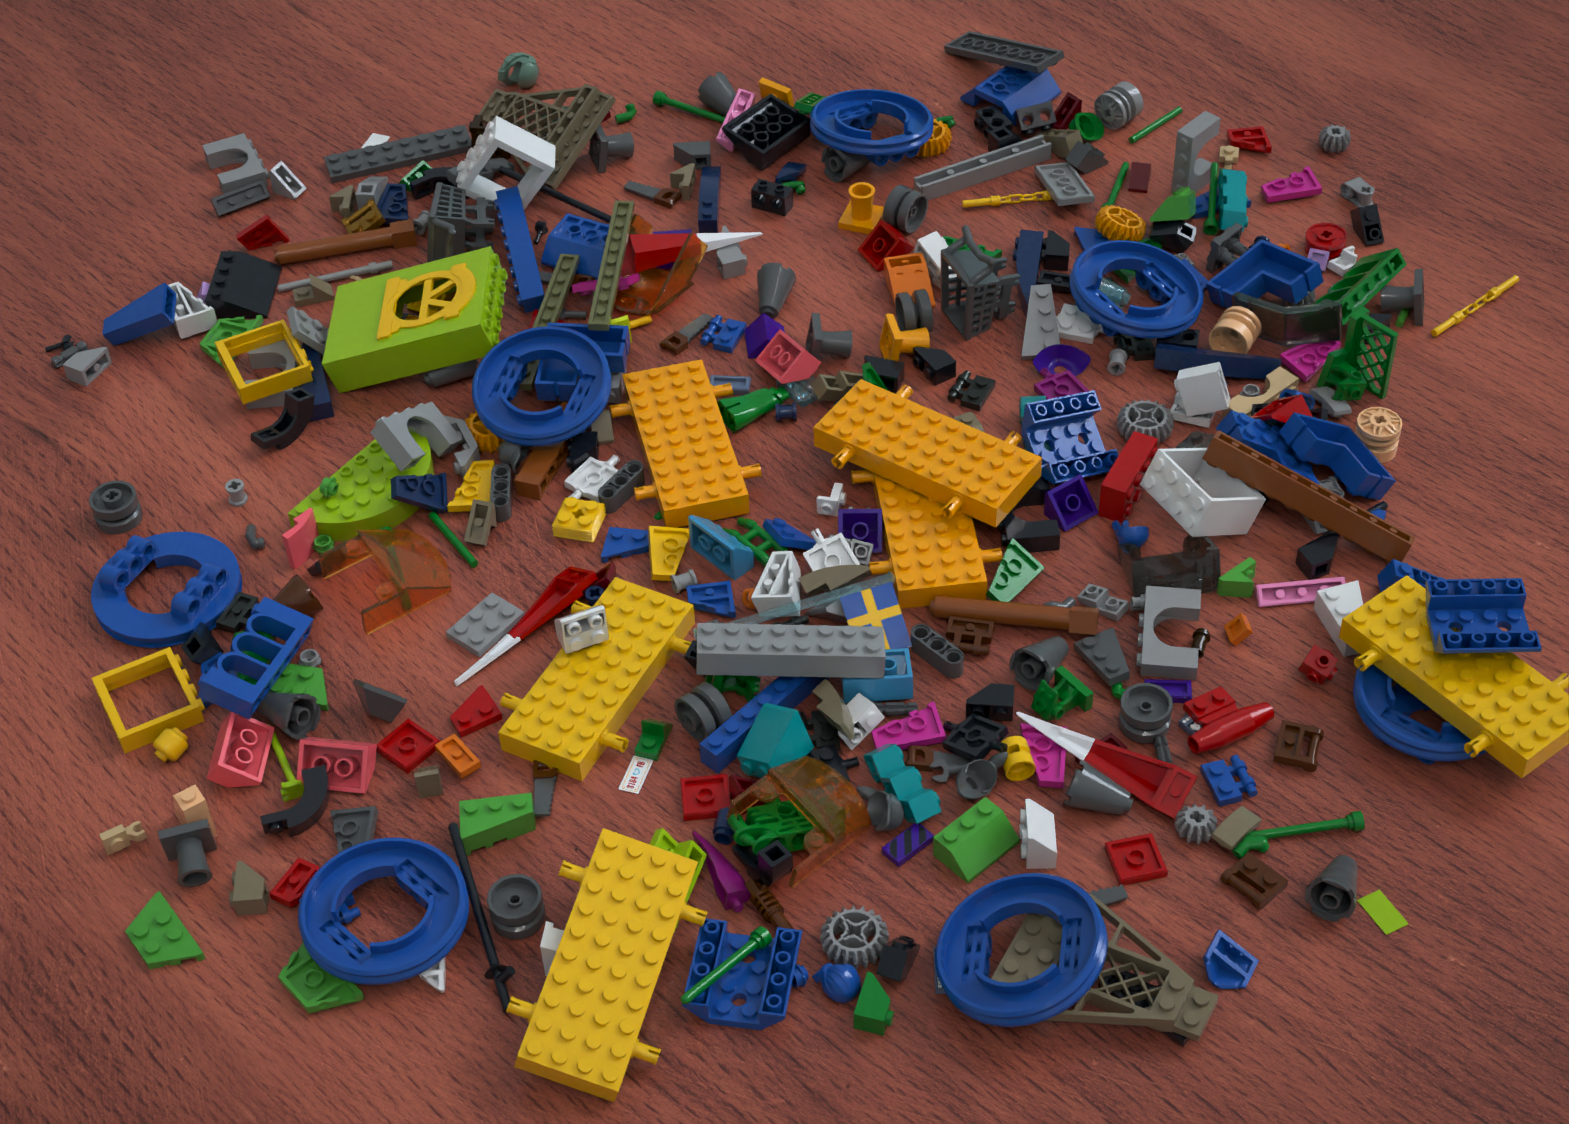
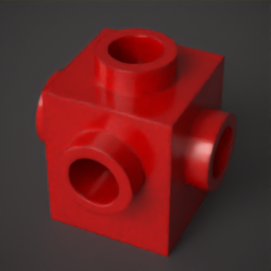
M1314 644L1298 668V671L1305 674L1310 681L1322 685L1326 678L1331 680L1338 668L1334 667L1338 658L1334 657L1331 651L1321 649Z

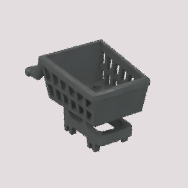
M442 182L436 183L428 217L427 263L464 253V248L474 251L491 246L494 249V242L485 241V233H492L495 227V220L486 218V210H494V201L486 200L484 197H477L476 205H465V189L446 185ZM465 213L476 214V219L466 218ZM465 236H474L476 242L466 241Z
M964 225L961 228L963 236L946 249L941 250V310L965 340H970L972 337L991 328L993 315L997 320H1000L1015 311L1016 303L1009 301L1011 288L1020 283L1018 279L1021 276L1016 273L997 278L998 271L1007 267L1005 263L1008 260L1005 257L995 259L984 254L974 242L969 226ZM965 244H967L968 248L971 250V251H957V250H959L961 247H963ZM957 274V277L949 278V275ZM956 283V286L949 287V284ZM956 291L955 295L949 296V292ZM955 300V303L949 304V301Z

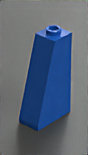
M166 283L160 284L104 319L102 335L116 346L173 325L177 294Z

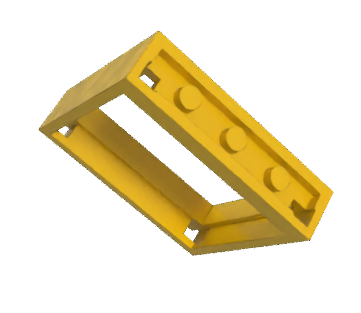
M284 319L215 342L218 357L243 405L313 381L311 373L314 372L311 361H307L306 352L304 349H301L299 339L294 338L291 327L288 328ZM284 340L298 367L245 384L232 357Z
M170 647L91 678L124 753L154 742L165 728L172 729L176 727L182 731L204 722L201 710L205 708L200 698L196 700L195 697L198 694L193 683L188 684L190 681L186 668L181 670L180 667L183 664L179 654L174 655ZM171 667L190 705L126 730L108 692Z

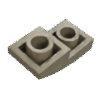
M1241 806L1215 829L1211 838L1216 840L1222 847L1231 851L1248 833L1259 827L1262 819Z

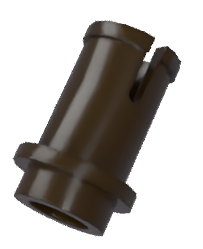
M1198 628L1193 632L1191 648H1199L1198 658H1202L1206 644L1210 641L1211 636L1208 630Z

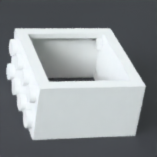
M496 116L492 122H488L483 135L480 134L478 136L476 145L468 150L466 159L460 161L457 167L459 172L456 182L458 183L457 187L465 189V195L477 200V197H484L486 200L493 201L497 199L496 191L507 188L479 175V173L499 147L533 164L517 185L523 208L525 209L555 169L556 146Z
M1207 448L1157 450L1140 485L1192 537L1248 533L1266 500L1256 489L1248 487L1244 481L1228 476L1224 470L1208 465L1202 459Z

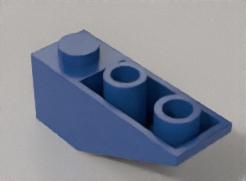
M1395 559L1377 575L1380 592L1406 575L1425 589L1426 580L1444 579Z

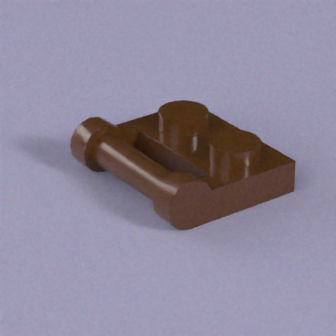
M1282 720L1273 761L1302 767L1307 772L1316 771L1318 765L1316 758L1320 741L1323 740L1324 731L1318 727ZM1304 736L1310 738L1307 756L1300 755Z
M1250 852L1230 869H1226L1220 877L1223 883L1226 885L1230 884L1252 900L1254 902L1253 905L1260 910L1288 885L1286 878ZM1237 876L1240 877V878H1241L1242 880H1244L1245 882H1247L1249 885H1251L1253 888H1255V889H1256L1257 891H1259L1261 894H1259L1258 892H1256L1255 890H1253L1251 887H1249L1247 884H1245L1243 881H1241L1239 878H1237Z

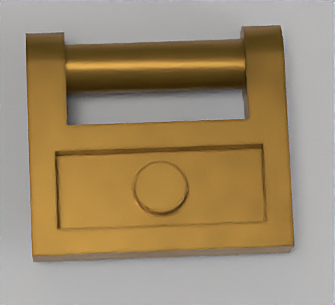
M372 198L366 201L367 204L348 218L345 217L341 220L349 234L374 230L386 222Z

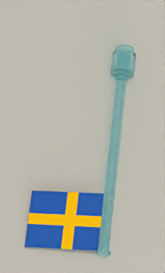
M890 571L885 575L728 623L721 622L722 624H758L840 598L848 625L883 627L885 650L912 647L892 585L895 582V577ZM715 619L705 623H719V621ZM694 628L692 630L697 641V628Z

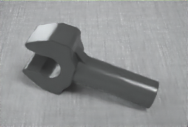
M563 306L559 319L562 321L565 318L587 319V311H567Z
M943 758L937 759L930 764L929 768H940L943 774L933 776L931 781L945 784L950 775L959 774L967 763L948 765Z

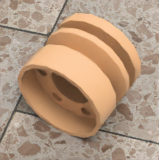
M1232 306L1226 309L1209 333L1208 341L1212 350L1247 354L1261 333L1262 326L1260 320L1255 313L1241 306Z
M1370 407L1359 413L1355 434L1380 463H1385L1396 456L1403 425L1402 420L1396 412L1390 409Z

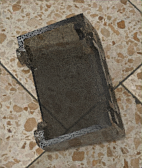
M1188 535L1183 541V552L1141 558V552L1137 545L1133 543L1118 544V556L1134 597H1140L1141 594H1145L1146 586L1201 590V594L1210 593L1217 589L1218 579L1221 577L1220 551L1208 536L1192 537Z

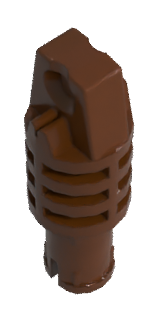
M750 878L745 883L746 888L751 894L749 899L763 919L771 923L776 930L777 927L794 929L783 914L784 908L766 884L762 886L758 880Z

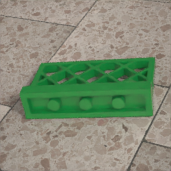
M1362 307L1349 316L1344 349L1349 352L1346 361L1357 371H1361L1367 383L1365 389L1384 399L1387 395L1399 333L1369 316L1370 310ZM1367 324L1372 327L1374 333H1370ZM1383 334L1390 337V343L1386 342ZM1374 336L1377 337L1381 346L1376 345L1373 339ZM1364 339H1367L1371 349H1367ZM1380 349L1384 350L1387 359L1383 358ZM1370 352L1374 353L1375 357L1378 360L1377 362H1374L1370 355ZM1361 355H1364L1368 363L1367 365H1364ZM1377 365L1381 366L1384 372L1383 375L1380 374ZM1367 368H1371L1375 377L1371 378ZM1377 380L1381 390L1376 387L1373 381Z

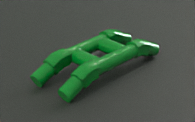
M738 518L737 524L749 530L742 536L736 530L723 528L725 532L733 535L744 546L749 547L757 560L765 567L770 558L765 551L771 547L776 551H789L787 547L780 546L767 531L757 525L752 519ZM756 536H759L764 540L759 546L756 547L749 542Z

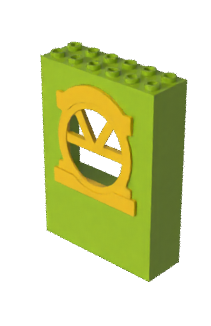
M489 246L338 286L322 360V366L338 392L343 393L483 358L499 343L500 321L503 318V297L506 292L505 282L508 276L505 268H502L500 265L498 254L494 253L492 247ZM456 291L452 301L435 299L440 295ZM421 300L419 319L403 320L404 304ZM430 305L444 307L439 312L429 316Z

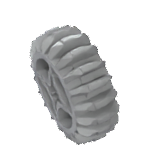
M1140 399L1139 402L1133 400L1131 404L1126 403L1125 407H1121L1117 416V428L1120 437H1124L1125 441H1128L1132 433L1136 431L1158 438V444L1159 442L1165 443V440L1170 438L1174 418L1170 409L1165 408V404L1159 405L1158 401L1151 402L1150 399L1148 401Z
M854 905L851 907V910L842 907L841 913L834 910L832 917H827L826 924H823L820 935L822 950L824 953H827L828 960H834L835 964H850L855 970L860 965L867 969L869 962L875 965L877 958L881 957L884 944L889 940L886 922H882L881 915H875L873 909L866 912L864 906L858 910ZM841 932L840 939L836 940L835 937ZM873 935L874 939L868 943L869 936Z

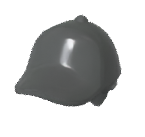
M504 440L497 448L499 460L502 464H507L514 474H517L516 467L519 468V463L527 455L529 447L532 448L533 446L518 445Z
M1001 752L993 755L989 760L978 759L967 763L956 778L958 793L970 800H977L989 794L997 781V769L1006 762L1008 753Z
M858 786L856 788L859 796L868 801L867 811L872 825L875 826V831H892L902 824L904 818L903 805L891 792L878 791L865 786Z

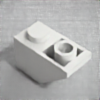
M860 693L847 704L853 720L854 738L850 741L838 731L839 737L851 750L885 718L875 704Z

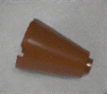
M297 574L289 580L273 599L309 617L324 609L308 585Z

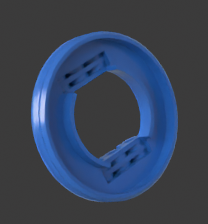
M857 89L835 93L819 101L810 113V129L819 141L837 150L865 155L869 161L879 167L884 166L888 160L898 162L904 155L908 158L915 157L920 150V146L925 144L933 133V115L923 103L910 96L886 90ZM878 113H882L899 119L904 124V134L882 140H871V131L861 130L860 127L866 129L873 127Z
M1114 240L1095 244L1078 255L1070 273V291L1078 309L1086 313L1095 325L1101 324L1103 332L1108 337H1113L1120 333L1139 338H1165L1180 334L1195 323L1203 305V290L1191 269L1167 251L1141 242ZM1114 270H1136L1137 285L1141 289L1149 290L1150 297L1155 301L1162 302V305L1157 307H1139L1130 304L1129 310L1125 314L1099 290L1102 277Z
M535 327L517 332L505 338L483 357L474 373L472 399L480 420L497 437L523 446L551 445L570 439L579 433H584L586 428L600 416L610 397L612 387L611 372L602 349L588 336L564 327ZM545 358L558 359L571 365L580 377L564 412L560 405L546 411L530 412L521 410L511 404V400L518 393L519 384L524 381L527 375V365L531 361Z
M167 532L146 538L133 535L128 540L126 547L118 550L100 569L92 586L91 602L99 624L113 638L138 647L158 648L184 643L186 637L199 622H203L209 631L216 627V620L230 605L237 593L241 592L242 575L233 552L225 544L210 536L194 532ZM153 559L157 569L166 566L182 565L199 570L196 577L189 579L185 590L175 594L169 613L151 614L139 611L129 604L125 588Z
M1374 664L1365 671H1360L1361 667L1357 669L1353 684L1355 707L1364 724L1377 739L1403 753L1417 757L1418 760L1425 764H1433L1435 761H1460L1474 758L1470 756L1474 751L1467 754L1464 750V745L1471 741V739L1449 722H1443L1440 733L1393 710L1396 698L1391 684L1394 680ZM1483 750L1477 756L1487 753V751Z
M379 838L356 844L341 851L317 870L301 896L298 908V924L307 952L329 974L361 985L390 984L423 973L440 962L453 949L460 939L468 920L469 897L466 883L459 867L440 849L423 841L410 838ZM392 876L399 887L407 894L412 895L427 911L420 923L407 934L390 941L370 942L369 949L339 923V912L347 896L358 886L375 878Z
M1045 873L1011 875L988 883L974 891L952 911L937 939L935 969L949 1000L968 1017L993 1026L1017 1027L1030 1025L1060 1014L1070 1008L1090 990L1098 978L1106 959L1108 948L1107 930L1095 901L1076 883ZM1035 913L1051 917L1063 927L1059 968L1053 963L1038 976L1021 982L1006 983L989 978V957H991L992 936L990 931L995 925L1015 915Z

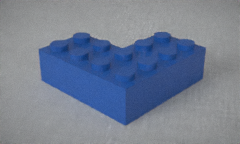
M1261 239L1209 280L1206 286L1211 302L1221 307L1225 306L1228 309L1232 306L1247 308L1266 292L1297 304L1308 295V291L1312 292L1324 281L1318 262Z
M548 322L547 326L569 328L588 336L602 349L608 361L610 372L625 373L631 343L628 326L610 325L609 331L588 330V324ZM540 359L535 379L538 400L556 401L557 398H560V401H569L580 380L577 371L568 363L558 359Z
M1231 410L1216 427L1217 432L1219 430L1319 484L1309 461L1303 462L1295 456L1296 452L1284 443V438L1279 433L1281 430L1279 426L1270 425L1261 419H1254L1245 413Z
M1294 412L1279 431L1284 438V443L1296 452L1295 456L1299 460L1328 466L1335 472L1334 476L1346 485V490L1353 496L1359 495L1366 499L1381 500L1396 482L1349 426Z

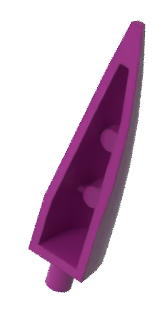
M692 831L696 844L707 854L705 862L717 897L725 910L733 908L735 912H740L743 909L742 904L751 897L750 892L745 886L746 881L721 852L698 833Z

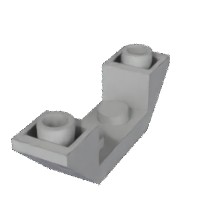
M443 415L462 438L460 443L463 444V451L454 453L456 462L453 463L455 473L457 475L460 474L463 479L472 462L481 461L478 445L465 420Z

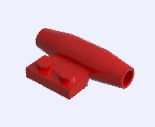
M1222 686L1185 702L1183 710L1196 724L1203 725L1202 728L1188 737L1187 742L1190 750L1194 754L1220 749L1253 734L1274 718L1272 706L1267 702H1262L1237 709L1236 701Z

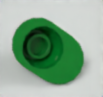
M1077 113L1075 118L1069 123L1068 130H1080L1082 141L1099 140L1104 136L1102 121L1094 113Z

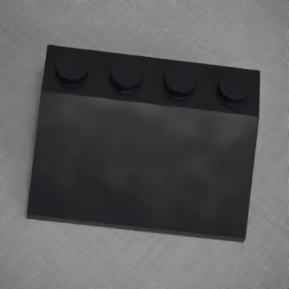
M770 93L724 125L722 131L748 162L763 170L810 136L811 119Z
M221 251L205 299L206 306L214 308L217 319H233L236 317L256 319V315H262L263 319H267L282 272V266L241 251Z

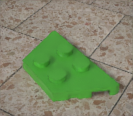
M256 315V319L245 320L244 317L219 319L199 343L201 350L224 368L218 357L215 342L259 328L264 322L263 316Z
M288 664L269 691L309 694L317 699L316 703L320 706L321 710H329L322 668Z
M160 891L155 893L125 930L128 939L149 969L161 968L165 965H179L185 959L196 958L197 961L205 959L204 953Z
M302 943L297 952L294 951L292 953L289 963L284 966L278 975L280 983L308 1014L364 999L363 992L354 983L337 978L323 970L311 958L304 943Z

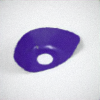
M1055 344L1041 350L1033 359V365L1038 372L1045 367L1051 374H1057L1054 372L1055 367L1063 366L1074 376H1077L1089 365L1091 358L1076 347Z

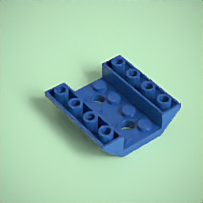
M1003 66L960 96V100L972 106L977 105L984 99L1003 108L1002 113L1016 126L1013 116L1015 110L1052 101L1061 94V90L1048 69L1036 74L1031 71Z
M567 213L548 235L541 264L555 268L560 253L579 255L580 263L575 274L592 276L595 280H598L609 225ZM632 231L629 232V234H638Z
M1095 390L1025 404L1021 434L1027 450L1042 457L1041 476L1053 485L1064 483L1078 474L1086 478L1108 473L1119 456L1117 449L1105 450L1093 415L1102 410ZM1078 436L1083 438L1084 444L1079 442ZM1044 443L1050 446L1051 451L1046 450Z
M1522 578L1426 580V618L1434 651L1439 653L1541 652L1542 648L1537 631H1529L1523 610L1527 594ZM1499 627L1506 628L1508 631H1502ZM1450 628H1456L1461 632H1454Z
M706 918L703 927L700 926L685 992L749 941L750 935L728 933L727 921ZM777 927L775 939L772 938V942L767 947L759 950L755 949L747 955L755 958L752 963H745L741 960L689 1004L682 1003V1006L707 1023L714 1025L762 1030L785 1020L802 930ZM737 999L746 1001L742 1006H735L733 1004Z

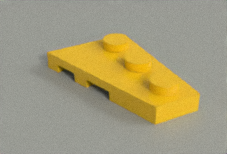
M494 460L472 462L463 478L464 482L455 491L453 501H450L447 505L448 512L471 511L473 499L490 502L491 471L495 466Z
M649 526L648 543L651 580L670 581V575H676L690 537L689 529Z

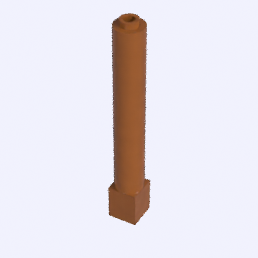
M409 219L392 222L390 227L277 246V250H274V257L276 262L284 265L394 246L395 249L417 246L413 221Z
M936 595L935 600L931 599L930 613H934V618L949 619L951 615L995 621L996 624L1069 630V633L1096 635L1098 630L1099 608L1080 606L1068 608Z

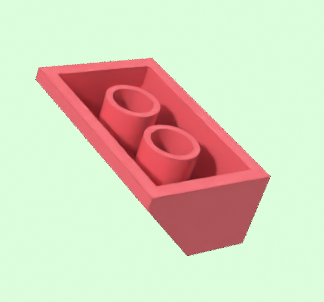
M779 329L755 360L782 384L809 379L822 363L781 329Z
M230 712L220 725L206 779L227 788L260 785L275 727L256 719H247L234 712Z
M315 737L300 739L297 780H301L304 784L301 770L325 765L330 790L365 794L375 769L377 744Z

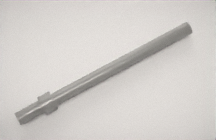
M391 260L381 263L372 262L368 263L369 265L321 275L317 276V278L330 282L348 278L352 275L376 274L380 270L393 268ZM310 278L280 284L278 285V290L280 293L311 286Z

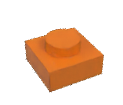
M1242 613L1224 625L1230 643L1235 646L1253 633L1247 617Z

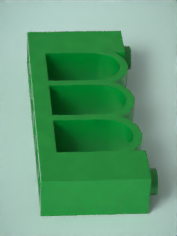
M1395 248L1365 256L1358 260L1343 275L1342 280L1333 284L1328 289L1327 294L1318 298L1313 303V306L1308 307L1298 317L1306 333L1311 334L1345 325L1349 321L1350 315L1370 301L1407 265L1400 250Z

